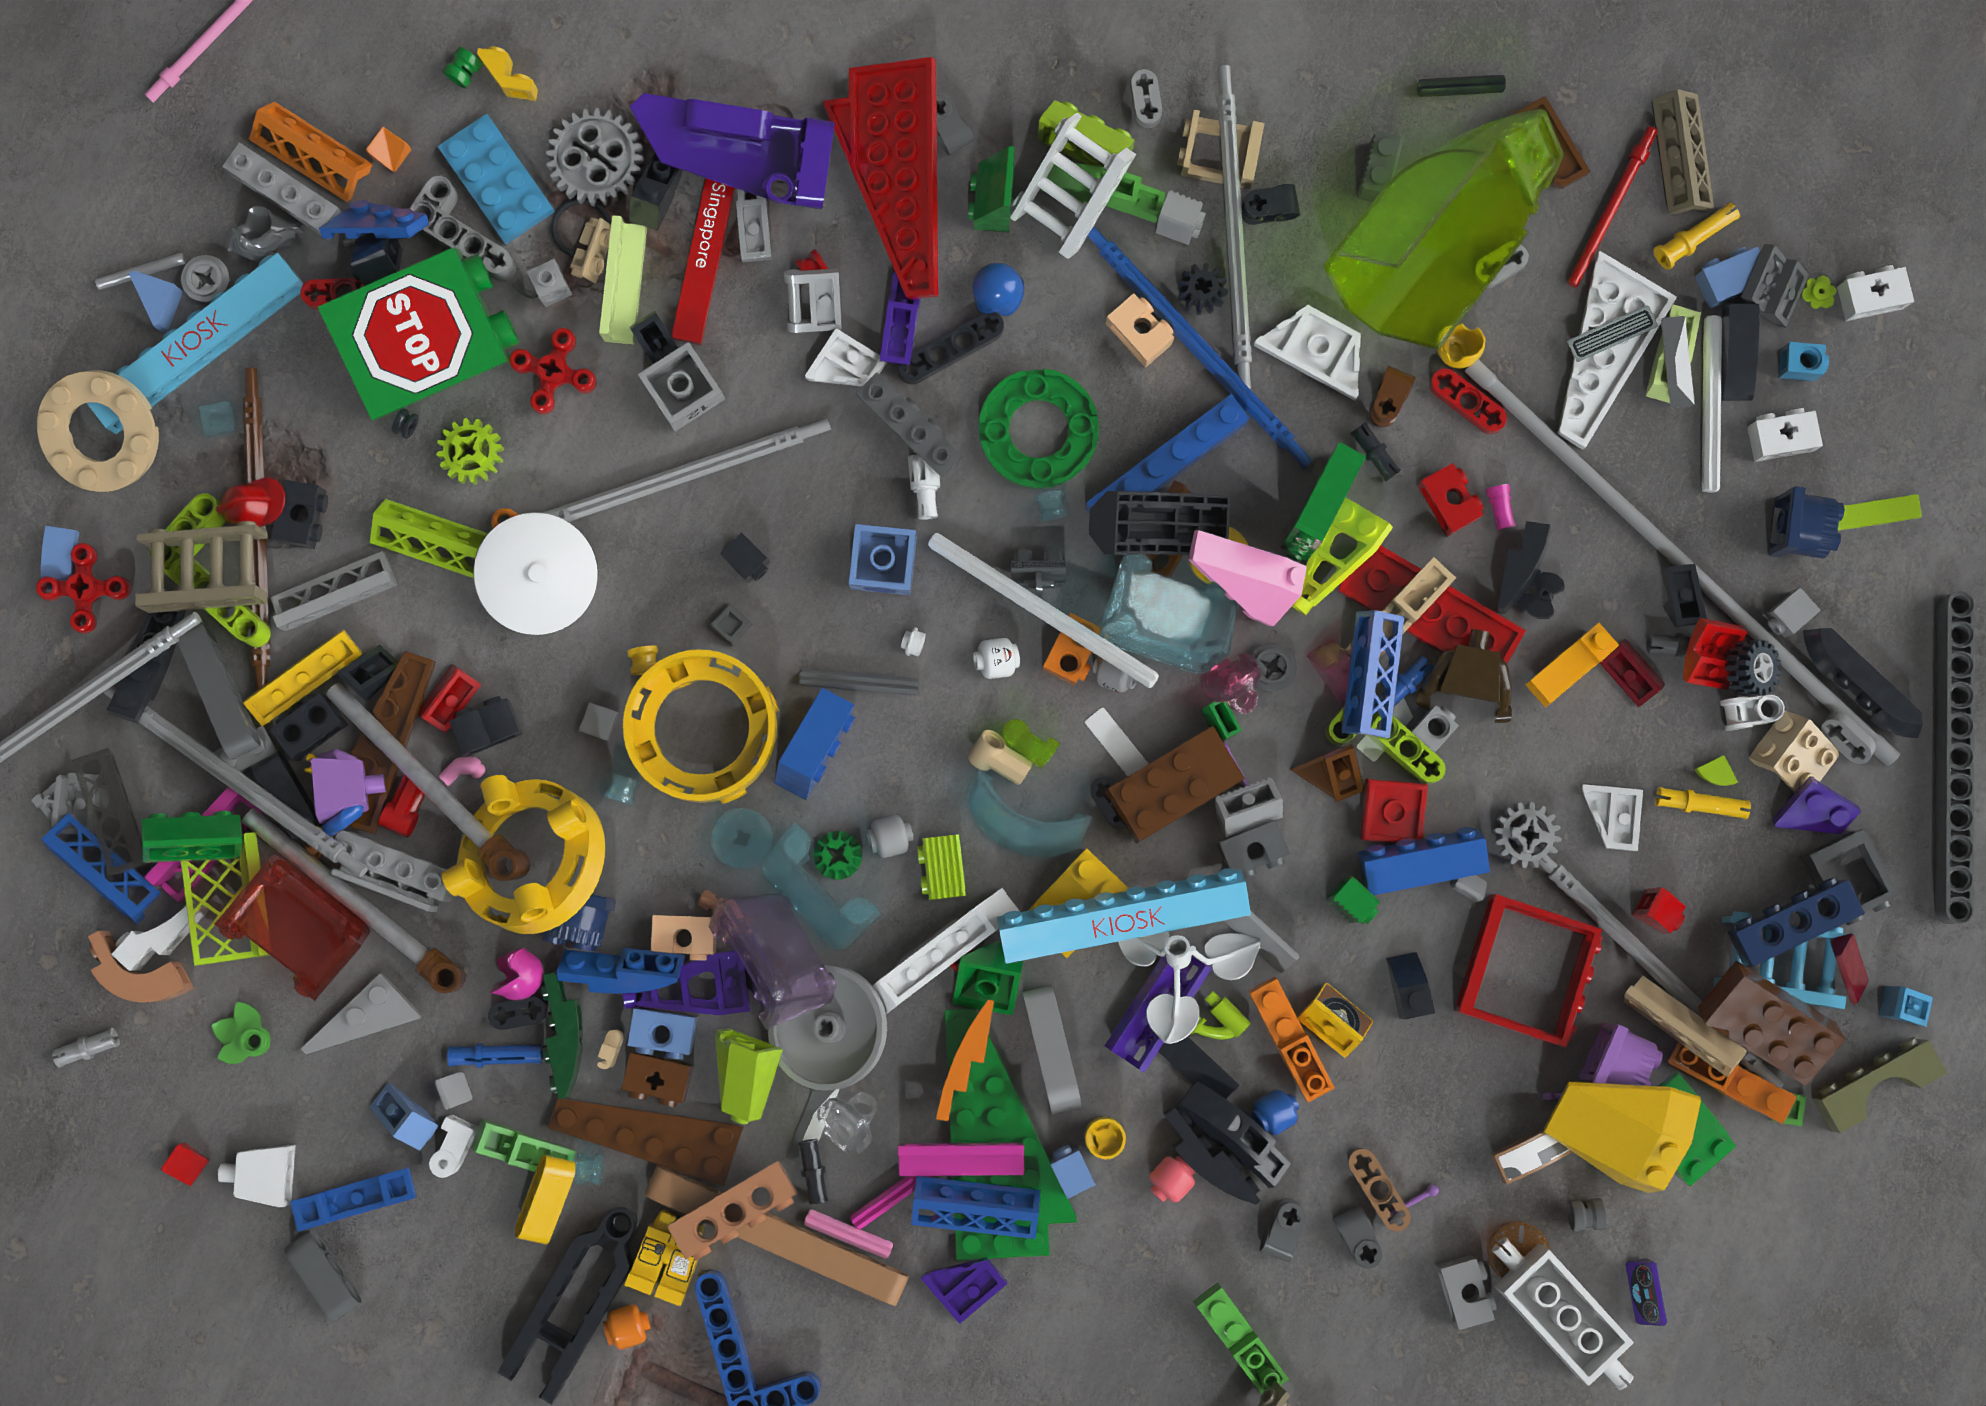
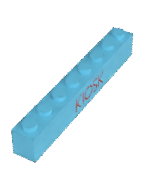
M278 252L275 255H269L261 260L259 267L253 272L240 276L232 288L215 295L211 300V304L203 310L193 312L188 316L186 323L178 329L175 328L168 331L160 343L143 350L138 356L139 359L131 365L121 367L115 374L135 385L146 397L151 407H153L298 296L304 283ZM97 402L87 403L105 428L115 434L123 430L119 417L108 406Z
M1228 868L1220 870L1217 874L1206 876L1197 874L1188 877L1186 880L1176 882L1167 880L1158 883L1156 886L1146 888L1131 887L1125 892L1115 894L1101 893L1095 898L1085 900L1071 899L1066 901L1065 904L1055 906L1040 905L1034 910L1024 912L1010 911L1003 916L997 917L1005 962L1011 963L1249 916L1251 912L1246 881L1241 869Z

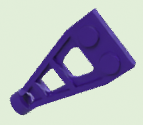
M743 950L710 954L707 956V960H695L682 965L678 978L682 988V998L680 1000H662L659 998L658 989L643 991L642 998L639 1001L638 992L622 993L625 1009L641 1006L711 1015L749 1012L751 1010ZM706 971L713 973L716 996L711 1000L692 997L689 993L688 985L690 979Z

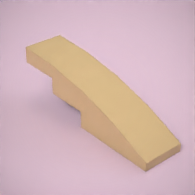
M1433 557L1381 612L1404 616V633L1456 577ZM1384 620L1383 633L1388 639L1392 635L1393 622ZM1353 641L1345 649L1350 655L1352 652ZM1385 650L1380 653L1379 658L1385 653Z

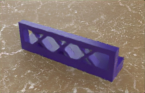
M1166 955L1161 957L1104 1045L1144 1073L1164 1043L1150 1028L1147 1020L1148 1005L1159 995L1169 994L1174 996V969L1168 964ZM1191 956L1189 965L1180 969V997L1187 996L1193 998L1212 968ZM1195 965L1199 969L1194 977L1187 981L1186 976L1192 966ZM1146 1045V1051L1139 1061L1134 1059L1133 1057L1139 1048Z

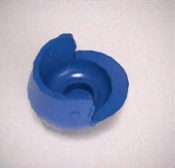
M990 263L985 265L977 272L973 279L974 303L977 310L981 313L997 312L1003 316L1012 315L1019 308L1024 297L1025 286L1023 278L1007 264Z

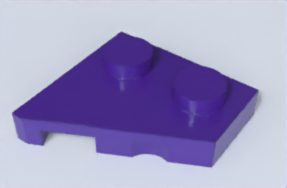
M1809 776L1773 817L1772 821L1775 826L1780 828L1842 834L1861 813V810L1853 802Z
M988 1258L925 1272L921 1276V1280L959 1324L1007 1285V1280Z

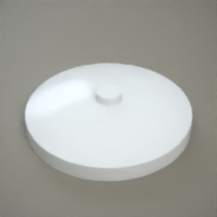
M525 513L503 521L485 537L477 551L474 562V585L478 598L485 610L501 625L524 634H548L569 626L587 609L596 589L597 564L588 541L573 525L550 514Z

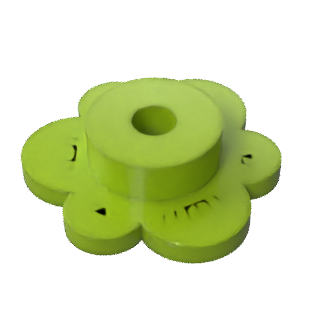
M1820 276L1816 280L1811 278L1806 282V288L1802 291L1801 297L1804 301L1810 302V306L1813 309H1818L1820 306L1829 308L1834 303L1833 296L1837 290L1834 286L1830 285L1831 282L1828 277Z

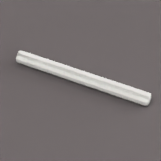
M1710 315L1704 319L1702 491L1707 493H1714L1720 489L1722 318L1717 315Z

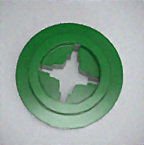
M843 831L829 832L817 841L813 852L815 866L827 878L834 880L846 879L852 876L861 865V846L857 839L849 833ZM846 844L843 855L849 863L838 860L830 867L833 856L827 850V847L838 850Z

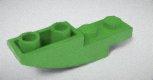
M1075 163L1096 179L1099 177L1103 179L1107 172L1104 167ZM1055 164L1053 165L1046 178L1080 202L1084 203L1086 201L1088 203L1092 197V194L1089 193L1090 189ZM1126 172L1106 206L1157 223L1166 192L1141 184L1142 177Z
M1218 1282L1193 1300L1196 1307L1261 1394L1271 1387L1275 1381L1282 1385L1289 1380Z

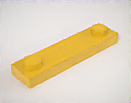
M342 629L246 698L243 704L263 727L330 679L339 670L362 655V651L346 631Z

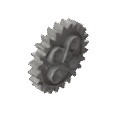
M599 108L595 109L593 116H590L588 111L583 109V118L580 119L575 113H572V123L564 119L562 120L565 128L563 131L554 128L553 131L558 139L548 140L550 146L554 148V150L546 151L547 157L552 160L546 163L549 170L554 171L550 175L553 182L559 181L557 187L560 191L567 189L566 195L569 199H572L577 194L579 204H583L586 197L589 199L591 206H595L597 198L601 199L604 206L607 205L608 196H612L616 202L619 201L617 192L621 191L628 195L627 183L636 186L637 183L633 175H642L641 169L636 166L644 163L643 157L638 155L644 151L642 145L637 143L640 140L638 134L631 133L633 127L630 123L623 125L624 120L621 115L613 120V114L610 110L603 117ZM591 132L598 133L594 141H584L587 134ZM573 144H580L586 151H588L593 156L597 157L600 154L602 161L607 165L617 168V171H611L605 164H603L597 158H593L591 160L586 151L573 146ZM613 149H623L619 157H609V153ZM572 157H581L578 165H568ZM596 173H606L603 181H592Z

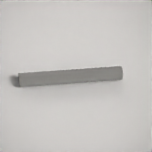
M180 252L96 278L95 283L99 290L132 281L129 273L132 271L151 275L186 264L184 254Z

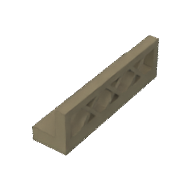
M1676 89L1653 98L1669 214L1677 215L1692 209L1706 212L1713 210L1714 202L1698 94Z

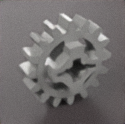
M1534 802L1528 803L1526 809H1524L1522 803L1515 804L1516 812L1511 808H1506L1504 811L1507 818L1498 817L1496 819L1501 824V828L1493 829V833L1500 836V839L1494 841L1493 844L1497 846L1502 845L1503 847L1499 856L1509 855L1508 864L1513 865L1518 860L1521 869L1526 868L1528 862H1530L1532 868L1539 867L1538 859L1548 863L1550 859L1547 853L1557 854L1558 852L1553 843L1561 842L1562 838L1555 836L1554 833L1561 829L1559 825L1553 826L1551 823L1556 816L1554 814L1545 816V806L1535 810ZM1523 815L1519 825L1509 827L1515 818ZM1537 820L1543 824L1545 831H1542L1539 827ZM1528 829V833L1533 834V838L1526 842V838L1521 837V832ZM1508 839L1513 841V843L1517 847V851H1515L1511 847ZM1544 844L1538 854L1531 856L1535 846Z

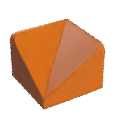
M385 127L380 129L366 148V152L371 158L393 173L397 171L412 150L404 140Z

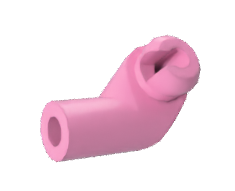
M458 757L438 776L446 785L450 786L461 774H470L474 779L480 778L485 773V766L476 757Z

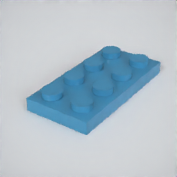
M485 114L437 146L506 245L555 212L488 114Z

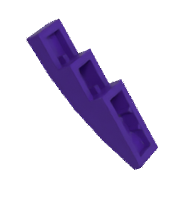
M895 270L887 306L880 361L910 365L921 299H909L905 296Z

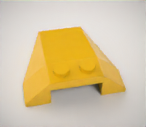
M1568 1082L1544 1127V1132L1619 1184L1646 1193L1664 1191L1692 1144L1701 1097L1672 1087Z

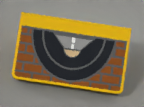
M1328 983L1321 987L1314 1000L1298 1016V1020L1344 1058L1363 1041L1373 1024V1020Z

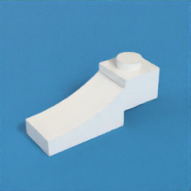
M193 900V908L195 909L199 902ZM202 905L194 915L195 923H198L209 909ZM186 906L167 922L147 932H126L116 942L115 946L117 948L111 955L129 971L141 970L156 952L159 955H170L190 932Z

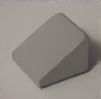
M1474 875L1454 879L1450 886L1470 900L1479 902L1485 897L1487 882Z
M463 1072L435 1080L444 1109H451L472 1100V1094Z

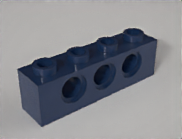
M1836 877L1829 878L1819 883L1820 889L1810 894L1808 890L1791 896L1792 902L1782 907L1780 903L1763 909L1764 915L1753 920L1752 916L1734 923L1736 928L1729 931L1728 935L1743 965L1756 966L1864 915L1865 912L1849 880L1837 881ZM1821 899H1824L1828 905V910L1824 915H1821L1817 909V904ZM1793 912H1796L1800 917V923L1795 929L1789 923V917ZM1765 925H1768L1772 930V937L1767 942L1761 936V930Z

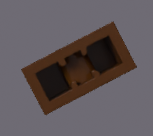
M635 1051L630 1052L621 1089L629 1091L628 1096L632 1098L646 1100L647 1095L659 1098V1104L676 1107L677 1102L683 1103L686 1101L694 1065L653 1055L635 1053ZM659 1072L660 1078L665 1081L664 1084L658 1085L655 1088V1082L650 1081V1076H654Z

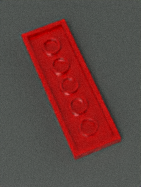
M1380 545L1372 556L1341 583L1337 592L1368 610L1382 611L1417 575L1421 568ZM1449 585L1405 632L1443 653L1446 649H1452L1454 645L1468 646L1471 629L1489 632L1486 650L1500 652V658L1508 663L1526 630Z

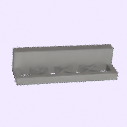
M378 552L270 597L277 614L273 616L276 627L286 632L397 586L398 584L385 552ZM380 561L384 571L370 577H365L369 565ZM361 569L359 574L355 573L354 571ZM350 574L358 577L355 583L341 589L337 588L341 576ZM333 580L331 586L328 585V584H325V583H327V582ZM321 585L329 589L326 595L311 601L308 600L313 588ZM305 592L303 597L298 596V594ZM290 597L301 600L299 606L284 612L281 601Z

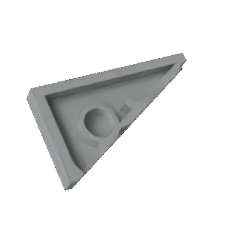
M380 973L311 1038L301 1050L305 1054L320 1051L418 1020L423 1015L383 973Z

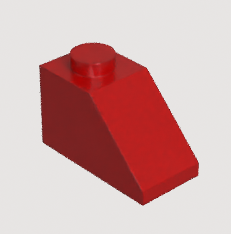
M1663 887L1645 889L1632 916L1661 933L1667 934L1672 933L1673 930L1677 931L1681 927L1685 919V915L1682 913L1686 906Z

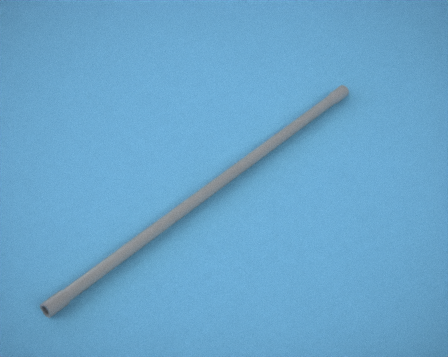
M1479 359L1465 370L1478 385L1494 396L1674 566L1695 564L1497 379L1496 375ZM1696 565L1701 591L1737 625L1747 630V634L1754 641L1765 640L1768 641V644L1772 643L1774 646L1773 650H1777L1779 654L1776 660L1781 661V666L1831 713H1845L1871 736L1876 744L1874 755L1888 767L1898 759L1900 753L1881 735L1875 733Z

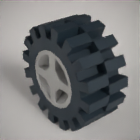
M1765 640L1737 642L1735 644L1736 647L1730 649L1732 655H1727L1726 659L1730 662V666H1726V671H1730L1727 680L1733 681L1730 685L1732 690H1736V693L1742 696L1768 695L1769 692H1773L1775 690L1773 685H1778L1779 683L1776 676H1781V670H1777V666L1781 665V661L1776 660L1779 654L1777 650H1773L1774 646L1772 643L1768 644V641Z

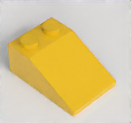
M1086 848L1029 910H1034L1040 905L1055 906L1065 904L1066 901L1071 899L1085 900L1095 898L1101 893L1115 894L1125 892L1129 888ZM1075 950L1062 952V954L1068 958Z

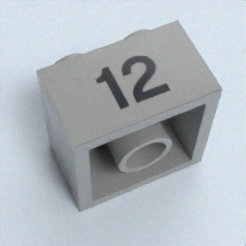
M689 342L638 374L675 432L725 400L722 391Z

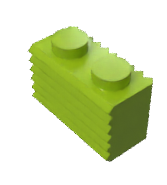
M959 834L922 838L923 845L917 846L919 864H925L926 876H921L922 894H929V900L966 896Z

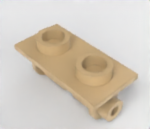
M591 217L589 222L585 223L579 242L587 245L588 248L587 250L577 248L570 265L573 276L584 277L595 284L598 276L603 271L604 259L609 248L611 224L605 220Z

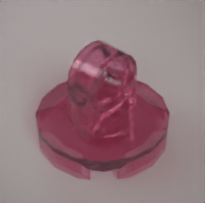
M1240 654L1238 655L1240 660L1230 662L1226 658L1212 666L1203 676L1205 684H1201V688L1210 701L1218 703L1227 701L1232 710L1241 714H1248L1255 709L1258 703V696L1254 686L1261 677V668L1253 656ZM1247 693L1246 703L1238 707V697Z

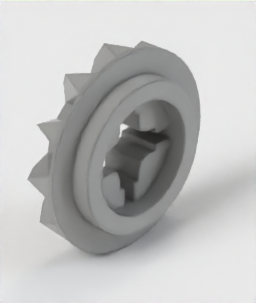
M201 255L191 259L185 265L181 274V284L185 293L193 300L203 303L211 301L220 292H226L228 283L231 281L226 265L220 259L210 255ZM197 273L208 276L211 273L210 278L215 284L209 285L206 283L202 287L203 282L197 276Z

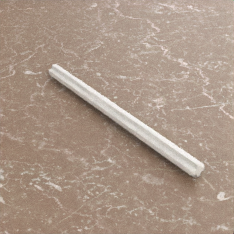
M935 533L929 540L928 545L932 550L1146 687L1151 688L1157 682L1159 677L1157 672L944 536Z

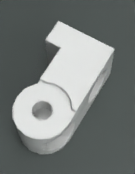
M453 1114L445 1118L441 1129L448 1133L440 1150L433 1154L429 1162L432 1173L441 1178L448 1177L460 1169L478 1129V1126Z

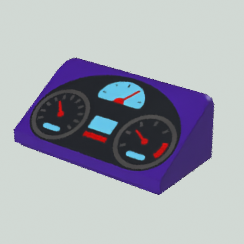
M1647 1258L1626 1262L1625 1266L1636 1323L1640 1325H1666L1667 1319L1657 1263Z

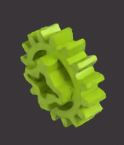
M464 418L463 426H459L454 421L452 423L454 429L452 432L443 430L444 435L447 437L446 440H438L437 442L443 447V450L437 452L436 456L440 459H445L441 462L440 467L443 470L449 469L447 475L452 479L458 475V481L461 484H465L467 478H469L473 485H477V477L480 476L485 481H488L487 473L489 471L495 474L498 472L494 467L495 462L503 463V459L497 453L504 451V447L501 444H496L501 437L497 433L491 434L493 428L489 424L483 427L480 419H476L472 425L467 418ZM467 433H473L471 436L460 437ZM489 444V456L487 458L485 448ZM454 445L456 455L452 458L451 451ZM468 447L476 451L473 456L465 452ZM480 466L477 469L468 470L470 467Z

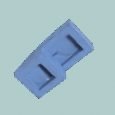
M45 526L41 554V578L50 576L60 581H66L75 574L76 567L71 560L70 553L71 549L78 544L80 532ZM52 584L47 587L49 590L53 588Z

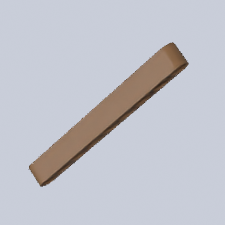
M656 1165L644 1195L687 1215L723 1192L674 1170ZM731 1203L726 1209V1215L731 1221H739L742 1218L743 1210L740 1205ZM769 1212L764 1213L767 1219L750 1228L747 1223L737 1229L739 1233L737 1237L890 1305L897 1306L909 1278V1275ZM710 1220L701 1221L715 1227L714 1223Z

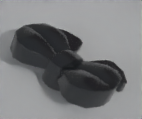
M1538 569L1530 583V586L1537 589L1536 594H1523L1516 603L1522 612L1527 610L1528 614L1537 619H1550L1555 613L1551 602L1554 595L1564 591L1565 584L1563 579L1557 574L1550 572L1541 573V570Z

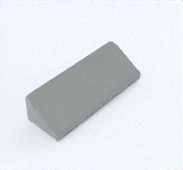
M1251 910V915L1224 920L1237 934H1244L1259 939L1261 946L1258 953L1277 971L1284 972L1300 958L1298 953Z

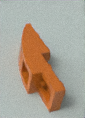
M1274 976L1248 990L1268 1034L1306 1102L1309 1103L1333 1090L1335 1087L1308 1035L1304 1032L1278 979Z
M1679 1042L1667 1062L1709 1088L1781 1125L1786 1120L1797 1098L1792 1093L1739 1067V1065L1726 1077Z

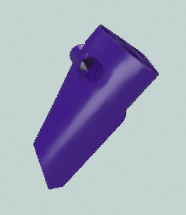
M643 93L630 105L661 163L769 199L777 204L784 203L822 210L835 122L808 117L800 120L776 116L771 112L697 99L682 100ZM776 181H782L787 185L788 192L783 197H777L772 194L771 185Z

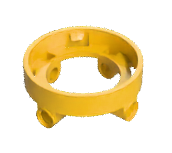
M697 649L678 652L651 666L633 687L623 716L625 746L638 772L658 790L684 801L700 803L721 801L722 804H725L747 794L745 788L751 785L767 766L776 744V712L779 711V708L769 686L765 687L758 676L736 658L712 650ZM716 658V664L731 670L733 666L738 667L741 670L739 676L737 677L720 668L710 667L712 659ZM701 680L720 683L731 689L744 704L749 719L748 739L741 754L726 768L710 774H692L673 766L664 757L655 736L656 716L665 698L672 691ZM645 688L652 692L644 705L641 720L631 717L632 711L639 710L640 703L644 697L640 692ZM763 734L767 735V740L763 741L761 750L757 756V753L762 743ZM757 756L759 760L757 761L756 765L752 764L755 757ZM668 778L679 785L694 788L693 793H683L685 789L670 783L664 786V780Z
M504 775L488 777L480 784L485 803L474 814V817L494 835L498 827L507 818L519 811L530 808H540L549 811L547 818L551 828L558 836L565 840L564 854L560 867L545 887L538 883H529L520 886L514 891L515 899L502 897L493 889L488 880L485 862L477 855L480 849L464 834L459 848L457 864L441 874L443 884L451 895L465 898L471 909L481 918L508 931L519 934H536L560 926L584 906L593 893L602 873L605 858V837L599 817L588 802L557 783L540 779L513 783ZM549 795L559 797L560 799L557 800V799H555L554 797H551V796H549ZM579 857H584L583 865L572 887L568 886L577 868ZM490 906L496 910L510 914L509 918L504 917L500 914H498L497 917L490 909Z

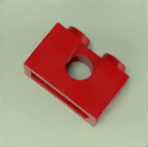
M1454 463L1426 477L1417 485L1446 537L1474 523L1484 515L1481 511L1483 510L1481 500L1476 494L1470 495L1465 487L1468 479L1463 470L1456 468ZM1447 492L1457 493L1460 503L1458 505L1449 503L1446 498Z

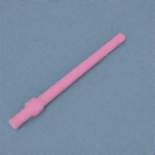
M235 0L170 68L166 66L159 74L160 78L144 95L154 103L169 86L173 88L181 80L179 76L253 0Z

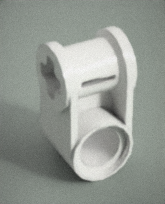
M1775 695L1749 698L1738 697L1720 701V705L1725 709L1727 725L1724 726L1725 731L1745 729L1777 721L1783 716L1785 708L1783 701ZM1763 702H1767L1772 706L1773 713L1771 717H1766L1762 714L1761 705Z

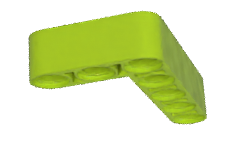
M208 493L198 494L165 530L170 532L189 530L191 528L194 530L221 527L226 522L223 515L216 511V507L221 505V501ZM213 505L211 513L206 515L207 509ZM194 544V556L205 544ZM181 546L164 547V573L180 586ZM151 548L149 549V557H150V559H151ZM172 551L170 558L165 561L167 553ZM194 559L193 587H196V589L207 588V584H210V572ZM247 605L234 606V612L230 617H227V612L231 607L205 609L231 634L252 647L264 646L270 639V627ZM255 625L254 633L248 636L249 629Z

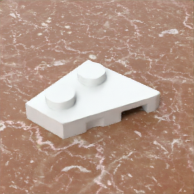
M836 328L806 373L805 379L813 382L863 386L876 372L880 374L887 362L880 361V355Z
M1583 784V794L1605 848L1637 852L1643 790Z

